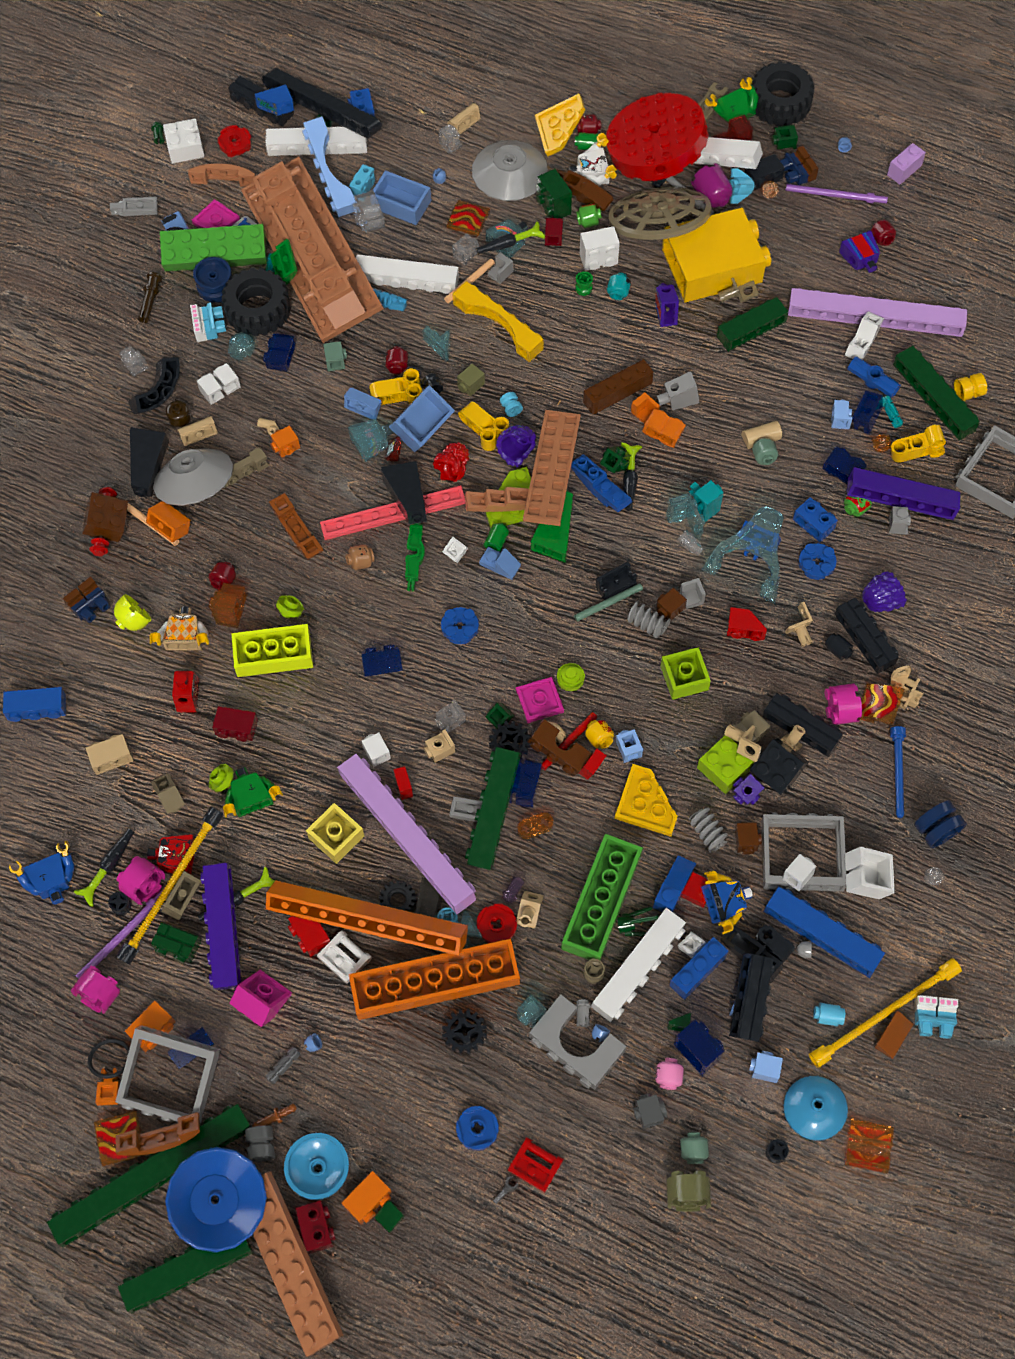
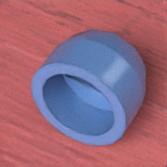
M843 137L839 140L838 149L840 152H848L852 148L849 138Z
M441 168L435 169L433 181L437 184L444 183L446 181L445 171Z
M595 1024L592 1030V1037L594 1040L598 1037V1042H603L610 1034V1030L600 1024Z
M313 1033L305 1039L304 1045H307L306 1050L315 1052L322 1048V1041L316 1033Z

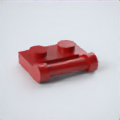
M527 1137L509 1166L508 1172L545 1193L564 1159L560 1156L552 1155L532 1143L533 1140ZM527 1150L552 1164L551 1169L526 1156Z

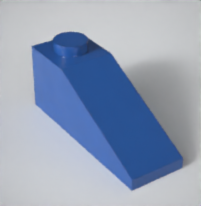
M679 855L677 856L657 894L653 905L654 909L663 912L668 908L674 912L696 863Z

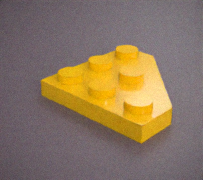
M580 94L535 115L547 156L563 150L582 117L585 107Z
M632 764L614 819L671 837L677 821V814L672 809L667 796L655 779L653 771Z

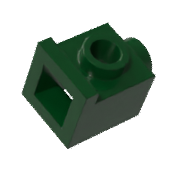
M795 125L775 128L771 141L773 146L776 145L777 150L797 148L798 135Z

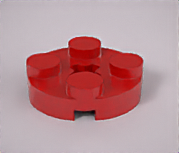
M231 125L220 132L221 135L218 137L219 148L228 157L241 155L251 149V135L246 128L243 127L242 129L238 128V125Z
M494 904L493 906L485 907L477 917L478 934L487 943L512 939L516 933V917L513 911L506 905ZM500 920L502 927L494 929L491 923Z

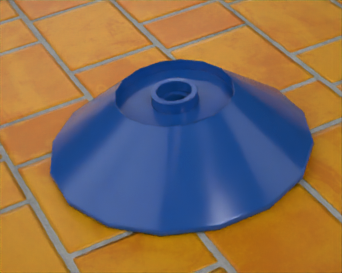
M215 1147L197 1151L179 1165L169 1180L165 1203L168 1220L180 1239L195 1249L219 1252L235 1248L253 1235L263 1219L267 1196L263 1177L250 1159L236 1150ZM214 1195L218 1197L216 1204L211 1202V1197Z

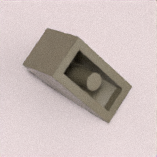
M168 773L151 781L167 814L177 812L185 805Z

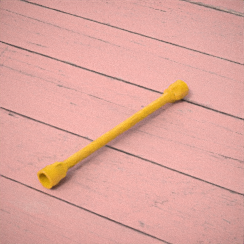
M951 958L939 966V971L935 975L881 1010V1012L875 1014L831 1045L826 1047L821 1045L809 1053L812 1063L817 1068H820L832 1059L831 1055L835 1051L846 1045L850 1040L852 1041L865 1032V1030L867 1031L880 1022V1020L886 1018L916 998V996L937 984V982L944 979L949 981L961 973L962 969L958 962Z

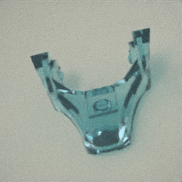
M761 507L739 532L716 546L701 570L715 576L721 568L724 554L734 550H745L754 554L767 563L771 573V577L768 576L765 583L761 585L759 595L764 600L775 604L780 573L777 546L784 519L783 515L770 507Z

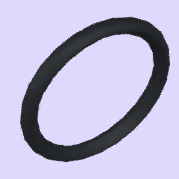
M106 1039L92 1048L88 1056V1067L95 1076L110 1079L123 1073L125 1065L113 1074H101L92 1065L94 1053L104 1044L118 1043L126 1049L128 1054L129 1045L120 1039Z

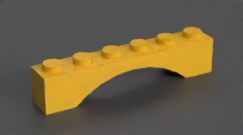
M466 281L452 293L453 305L465 314H476L490 318L505 328L513 339L516 353L528 362L532 361L544 349V339L540 334L533 332L527 324L520 322L515 315L508 313L500 304L492 301L487 294L484 295L475 285H471Z

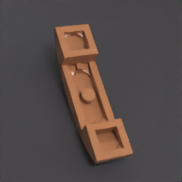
M206 164L188 170L190 182L193 184H207L208 179L239 181L240 186L246 187L254 182L253 177H255V173L231 164Z

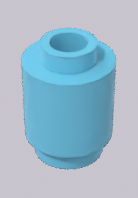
M819 1003L814 1008L813 1018L817 1019L818 1024L843 1025L845 1008H840V1005Z

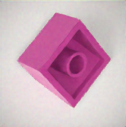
M260 969L238 984L229 1004L250 1018L255 1024L263 1027L275 1017L292 992Z

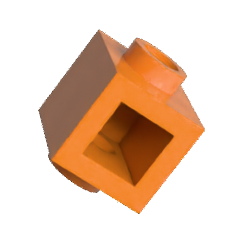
M290 425L282 430H277L271 435L272 443L270 445L275 453H279L281 458L291 455L300 448L299 439Z

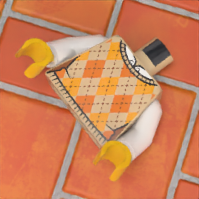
M184 606L180 607L179 615H170L168 621L157 632L151 633L149 641L150 644L157 642L158 646L161 645L162 641L165 650H202L201 643L206 642L207 645L209 644V632L203 622L198 621L196 615H191V608Z

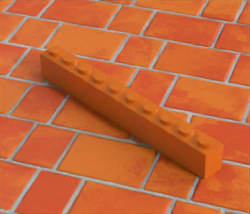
M275 881L266 892V910L454 955H460L467 941L468 925L281 881Z

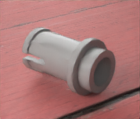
M577 1000V1004H575L577 1007L576 1026L589 1027V1008H591V1004H589V1000Z

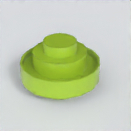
M291 595L280 596L276 603L277 609L285 618L299 617L304 610L303 604Z
M564 664L557 671L558 685L566 691L578 690L584 684V670L577 664Z
M221 764L216 767L210 774L209 787L215 792H221L231 786L230 782L233 781V769L227 764Z

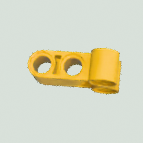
M413 368L407 369L403 377L373 382L369 386L370 395L380 399L381 405L408 401L410 404L422 392L419 372Z
M473 401L458 412L461 421L480 436L481 447L485 451L494 450L498 436L502 431L509 428L507 418L498 417L494 419Z
M932 425L926 428L924 433L895 440L891 445L892 460L899 463L927 455L931 458L942 456L945 453L944 445L946 441L941 426Z

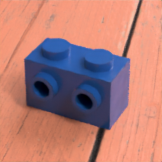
M369 88L350 91V99H347L348 104L375 117Z
M811 497L795 510L793 520L819 542L823 541L835 530L838 521L832 513L827 512L818 501H814Z

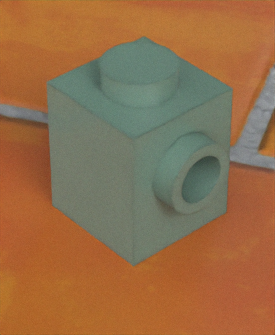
M341 341L323 344L328 371L345 369L344 359H347L346 348L341 346Z

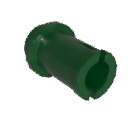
M154 122L151 126L154 137L153 141L155 144H158L159 139V143L163 144L164 127L161 122Z

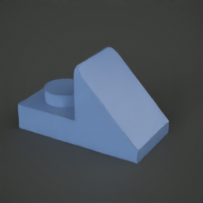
M488 547L479 561L481 566L513 580L521 566L505 548L500 553Z

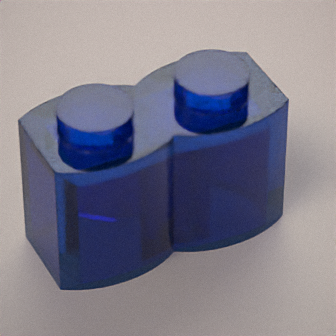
M274 333L272 338H269V349L263 356V362L266 363L267 369L288 371L296 347L295 336Z
M835 447L824 462L822 469L847 484L848 477L853 468L865 470L867 464L861 458L851 456L846 449Z

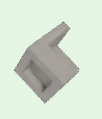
M499 252L496 255V265L488 272V276L501 284L513 272V260Z
M699 578L681 584L680 594L687 599L686 609L704 604L706 593Z

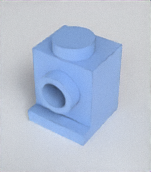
M834 400L831 428L850 429L852 408H849V401Z
M635 729L631 731L624 730L616 735V744L624 763L642 757L643 748Z

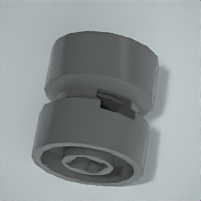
M256 1126L245 1130L246 1143L250 1145L247 1148L248 1159L252 1162H263L275 1158V1149L270 1143L274 1139L272 1126Z

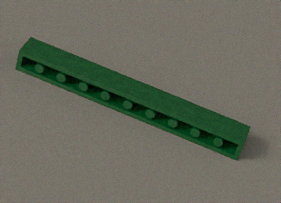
M238 1104L227 1106L219 1116H212L206 1119L204 1125L200 1127V1132L190 1140L171 1149L150 1154L143 1163H135L130 1166L127 1173L122 1176L119 1174L112 1177L106 1186H99L93 1189L85 1199L80 1198L70 1204L71 1207L64 1212L60 1210L51 1216V1220L46 1223L57 1244L64 1248L169 1182L179 1165L197 1151L215 1147L224 1148L245 1135V1130L251 1128V1125Z

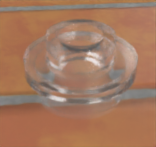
M935 867L925 871L924 880L930 885H938L945 878L940 868Z

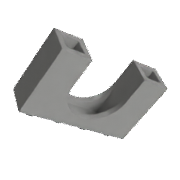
M560 994L529 1032L530 1042L536 1048L540 1049L542 1047L547 1051L546 1055L552 1061L556 1062L558 1060L564 1065L563 1069L567 1073L578 1076L580 1078L579 1082L588 1089L591 1087L595 1090L625 1053L627 1046L612 1034H609L599 1048L589 1056L575 1057L567 1053L560 1043V1034L576 1014L577 1007Z

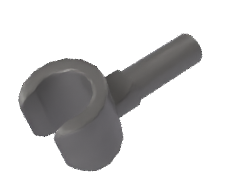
M509 1176L506 1179L505 1187L493 1200L495 1204L508 1192H514L517 1189L519 1182L513 1187L508 1184L513 1176Z

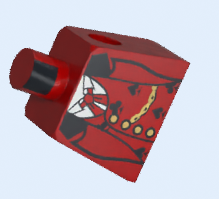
M194 671L174 672L172 697L177 712L196 713L199 678Z
M191 834L162 837L159 848H148L147 859L157 860V866L160 870L174 873L177 867H179L178 865H180L181 860H183L182 858L186 856L185 854L190 849L189 847H191L195 838ZM192 856L191 861H189L184 870L192 875L194 856Z

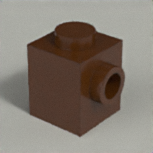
M672 588L667 594L663 593L658 598L656 610L660 617L664 615V619H671L672 621L686 608L687 599L676 589Z
M757 822L736 824L737 853L742 852L745 855L757 852L759 845H762V835L758 833Z

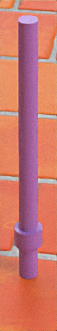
M792 184L786 185V191L861 200L871 204L873 202L887 204L888 197L878 196L875 193L862 194Z
M163 889L153 899L150 898L145 903L146 906L75 975L78 979L91 965L96 967L146 918L150 909L155 905L154 903H156L157 898L162 894Z

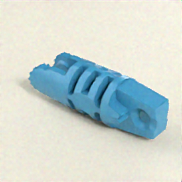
M373 289L384 308L399 311L405 310L407 306L406 299L395 294L391 295V293Z

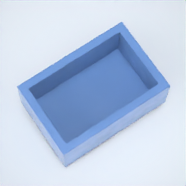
M385 170L370 193L371 208L417 225L431 202V188Z
M429 385L395 419L389 428L413 452H416L455 410Z

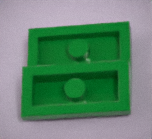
M285 239L276 246V251L270 255L275 275L278 274L287 285L296 276L297 267L290 241Z

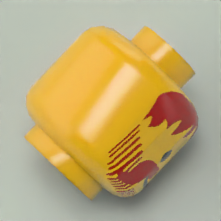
M593 720L588 724L585 735L593 747L605 749L613 743L614 731L606 721Z

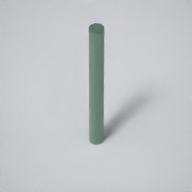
M639 583L575 614L574 618L578 622L643 590V587Z

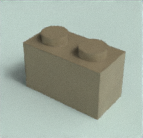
M183 871L166 900L162 912L179 921L199 888L201 880Z

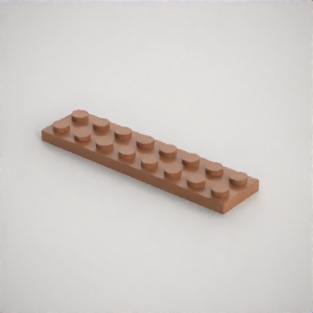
M545 410L523 516L524 522L561 525L581 414Z
M266 1172L262 1175L267 1196L264 1215L253 1236L306 1357H309L344 1336L273 1174L272 1172Z

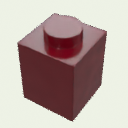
M546 218L545 245L562 246L563 219Z

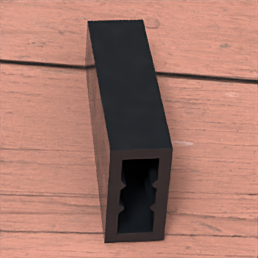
M130 428L131 487L134 495L139 497L153 496L154 480L161 469L169 443L165 432Z
M413 461L380 467L383 483L408 524L427 522L417 462Z

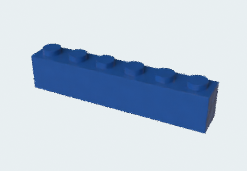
M778 887L765 907L764 912L868 978L872 976L885 955L880 946L865 941L861 934L849 931L843 923L835 922L828 918L829 916L824 911H817L812 908L809 902L796 898L786 888Z

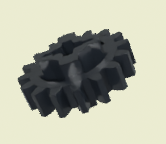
M507 721L504 722V726L497 724L498 730L492 729L493 735H489V741H491L489 748L493 751L496 750V747L519 752L521 753L520 760H522V753L527 755V748L531 747V744L527 742L531 737L527 735L528 729L522 730L521 723L515 726V721H512L511 725H508ZM501 736V740L497 744V739ZM523 740L522 746L519 748V743Z
M459 1009V1015L452 1012V1019H445L448 1026H442V1030L447 1032L442 1035L443 1039H448L445 1042L446 1047L452 1045L451 1052L454 1053L456 1050H459V1055L461 1056L463 1051H466L468 1055L471 1054L470 1050L472 1049L478 1052L477 1045L484 1046V1042L481 1039L487 1038V1034L483 1032L487 1030V1026L481 1025L484 1022L483 1017L477 1019L478 1013L475 1012L471 1015L470 1009H467L466 1013ZM466 1019H467V1020H471V1021L474 1022L475 1024H470L469 1022L466 1021ZM457 1021H459V1023H458V1025L456 1026V1028H453V1029H452L453 1025H454ZM462 1029H466V1036H463ZM478 1034L476 1040L473 1043H471L470 1041L472 1040V1038L474 1036H477ZM455 1040H459L463 1045L456 1043Z

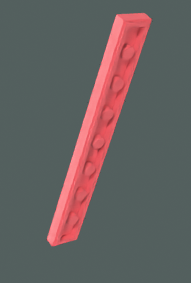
M461 485L423 495L426 514L465 504V496ZM396 502L321 521L320 525L324 539L328 540L405 520V517Z

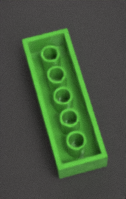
M263 224L160 231L161 261L165 271L192 270L197 263L208 257L221 258L230 267L267 264L266 232Z
M608 834L604 835L563 938L561 950L587 960L599 959L601 961L642 856L643 847Z

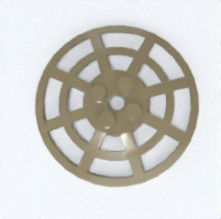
M658 187L630 194L615 203L609 211V224L611 227L614 226L615 231L620 235L634 239L659 240L677 237L699 228L709 219L712 212L711 202L704 194L688 188ZM674 193H680L685 196H676ZM680 200H690L689 206L680 204ZM695 200H703L706 203L703 212L694 208ZM630 204H638V207L631 210L628 209ZM624 205V213L614 218V212ZM679 209L684 210V211H682V212H680V213H678V214H676V215H673V214L677 213V212L679 211ZM639 211L643 218L635 216L633 214ZM689 213L698 216L693 221L678 226L675 221ZM627 217L639 224L636 229H631L618 222ZM668 222L670 229L644 230L646 224Z

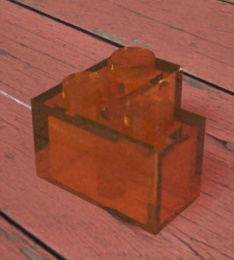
M223 583L222 589L215 591L214 597L210 598L209 608L217 625L239 627L248 596L245 587Z

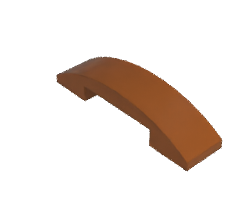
M285 493L269 501L283 528L307 560L323 552V548L314 535H311Z
M196 1112L178 1117V1124L139 1134L137 1130L116 1135V1154L122 1156L146 1155L165 1151L183 1144L200 1132V1115Z

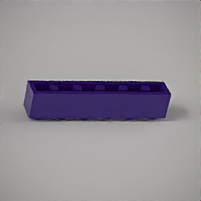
M856 467L853 468L848 477L847 496L860 497L890 506L908 507V510L954 520L960 510V492Z
M228 863L203 866V872H201L200 877L205 887V892H202V900L206 904L207 912H204L205 924H208L206 943L210 946L207 960L212 969V973L209 974V982L213 989L216 990L237 988L238 984L241 983L231 865Z

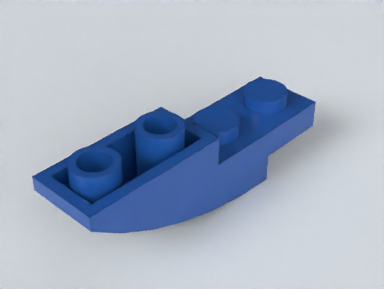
M584 454L572 462L571 468L603 505L606 507L610 506L618 513L632 503L631 497L607 478V473Z

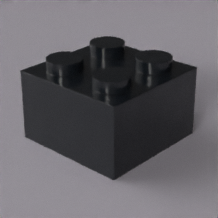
M776 738L770 742L750 771L782 795L789 790L809 762L779 738Z

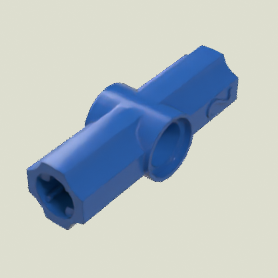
M854 357L847 370L863 379L868 388H876L891 398L900 389L901 384L885 375L881 367L871 366L859 357Z

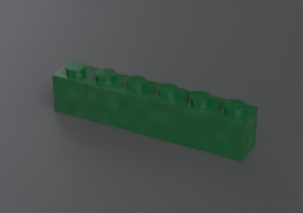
M911 346L896 355L893 366L959 441L977 430L980 423L977 415L971 412L967 404L957 396L955 390L949 387L944 378L934 370L933 365L927 362L919 350Z
M496 747V750L491 752L489 762H492L491 770H487L485 775V782H487L486 790L482 789L480 795L482 805L481 809L476 811L475 820L477 825L476 829L473 828L471 831L470 840L473 841L471 848H467L465 859L468 860L467 865L487 870L493 869L521 757L519 752Z
M248 1239L235 1248L219 1252L199 1250L191 1246L184 1250V1254L178 1257L176 1255L170 1256L163 1261L164 1264L158 1267L155 1265L143 1270L144 1274L136 1278L135 1275L124 1279L122 1281L123 1284L117 1287L127 1312L132 1314L253 1254Z

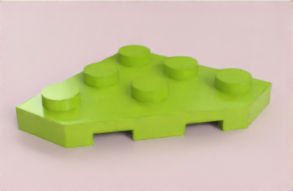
M527 467L509 471L499 490H505L506 487L529 489L531 477ZM525 510L486 512L490 529L493 524L497 523L508 526L522 522Z

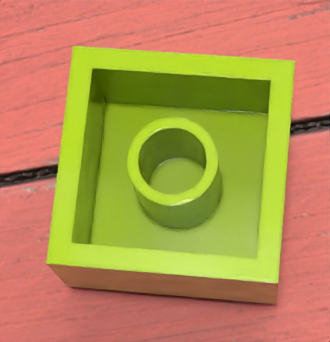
M699 647L662 657L660 667L672 700L709 690L711 680Z
M728 736L721 738L699 759L697 769L724 794H727L734 787L733 784L740 777L743 778L747 775L754 765V761L737 753L738 744Z

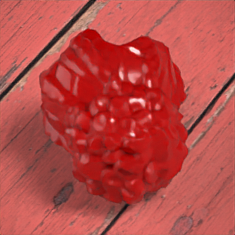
M459 442L449 443L443 452L435 456L433 466L434 469H438L441 472V480L457 482L465 475V466L469 461V450L466 449L464 444Z

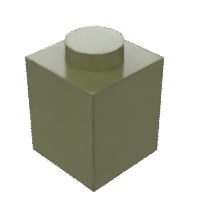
M471 364L457 376L459 390L471 397L485 384V374L475 365Z

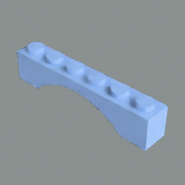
M323 117L304 122L303 136L305 140H309L308 148L310 154L315 156L313 161L316 169L319 168L321 171L319 177L321 182L326 184L324 190L327 198L331 197L332 202H330L332 211L336 212L338 217L356 212L357 206L351 189L339 182L326 164L325 154L329 142V134Z

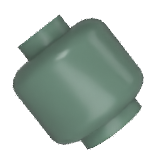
M762 438L753 445V454L758 464L770 465L777 459L778 451L773 440Z
M687 1132L688 1137H683L680 1140L681 1158L687 1160V1164L704 1163V1160L709 1157L708 1139L700 1136V1132Z

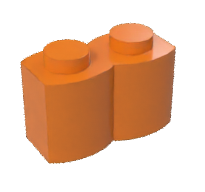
M653 409L642 432L674 448L686 425L678 418L669 417L663 410Z

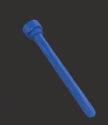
M895 726L890 728V737L894 741L896 816L903 818L902 741L906 737V728Z

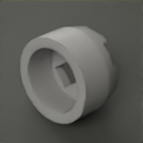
M807 941L801 942L797 947L798 954L803 958H811L812 943Z

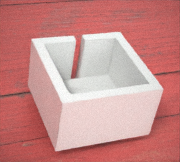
M196 118L163 125L172 164L204 157Z
M614 226L580 233V258L585 271L596 270L600 266L611 267L618 264L619 240Z
M858 847L845 853L846 871H849L846 874V892L875 899H882L895 893L892 854L864 847Z

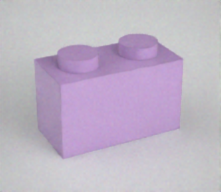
M912 143L891 161L887 176L901 184L922 166L926 152Z

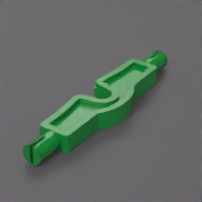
M421 523L410 525L407 540V549L417 552L405 557V579L408 581L407 591L411 590L412 592L415 591V581L419 580L420 565L425 558V549L422 543L423 526L420 525Z

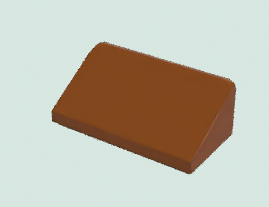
M896 1011L874 1048L893 1059L912 1028L913 1023L901 1012Z

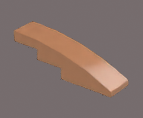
M506 487L505 490L486 489L484 493L467 491L465 493L466 511L505 512L525 510L529 489Z

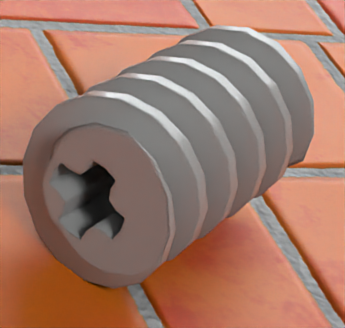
M636 601L628 614L627 621L629 623L634 622V626H640L642 631L647 629V633L649 635L653 633L654 638L663 635L671 619L663 622L664 615L657 618V611L650 614L652 608L649 607L645 611V604L638 607L639 601Z
M707 807L694 813L689 820H691V826L695 827V832L700 833L699 838L704 840L703 844L709 846L708 851L712 853L726 845L728 841L724 839L728 834H720L723 827L716 828L719 821H711L715 815H707L710 810Z

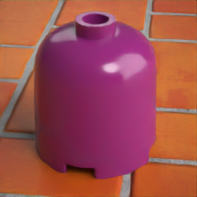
M714 163V166L710 168L707 165L700 169L694 175L696 179L691 181L692 187L708 197L711 202V208L725 206L732 196L733 188L721 166Z

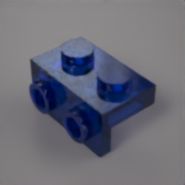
M395 644L383 646L384 649L376 650V647L366 648L365 652L361 653L365 677L403 671L399 647H395Z

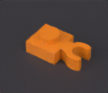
M102 1068L101 1074H107L105 1068ZM113 1068V1073H116L117 1069ZM118 1076L110 1079L102 1078L103 1082H97L95 1101L97 1106L118 1105V1103H115L120 1086L119 1081H116Z

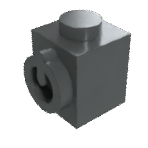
M645 1094L640 1096L639 1100L636 1101V1107L633 1108L635 1118L640 1120L642 1129L663 1124L664 1118L667 1117L665 1104L662 1098H658L657 1095Z

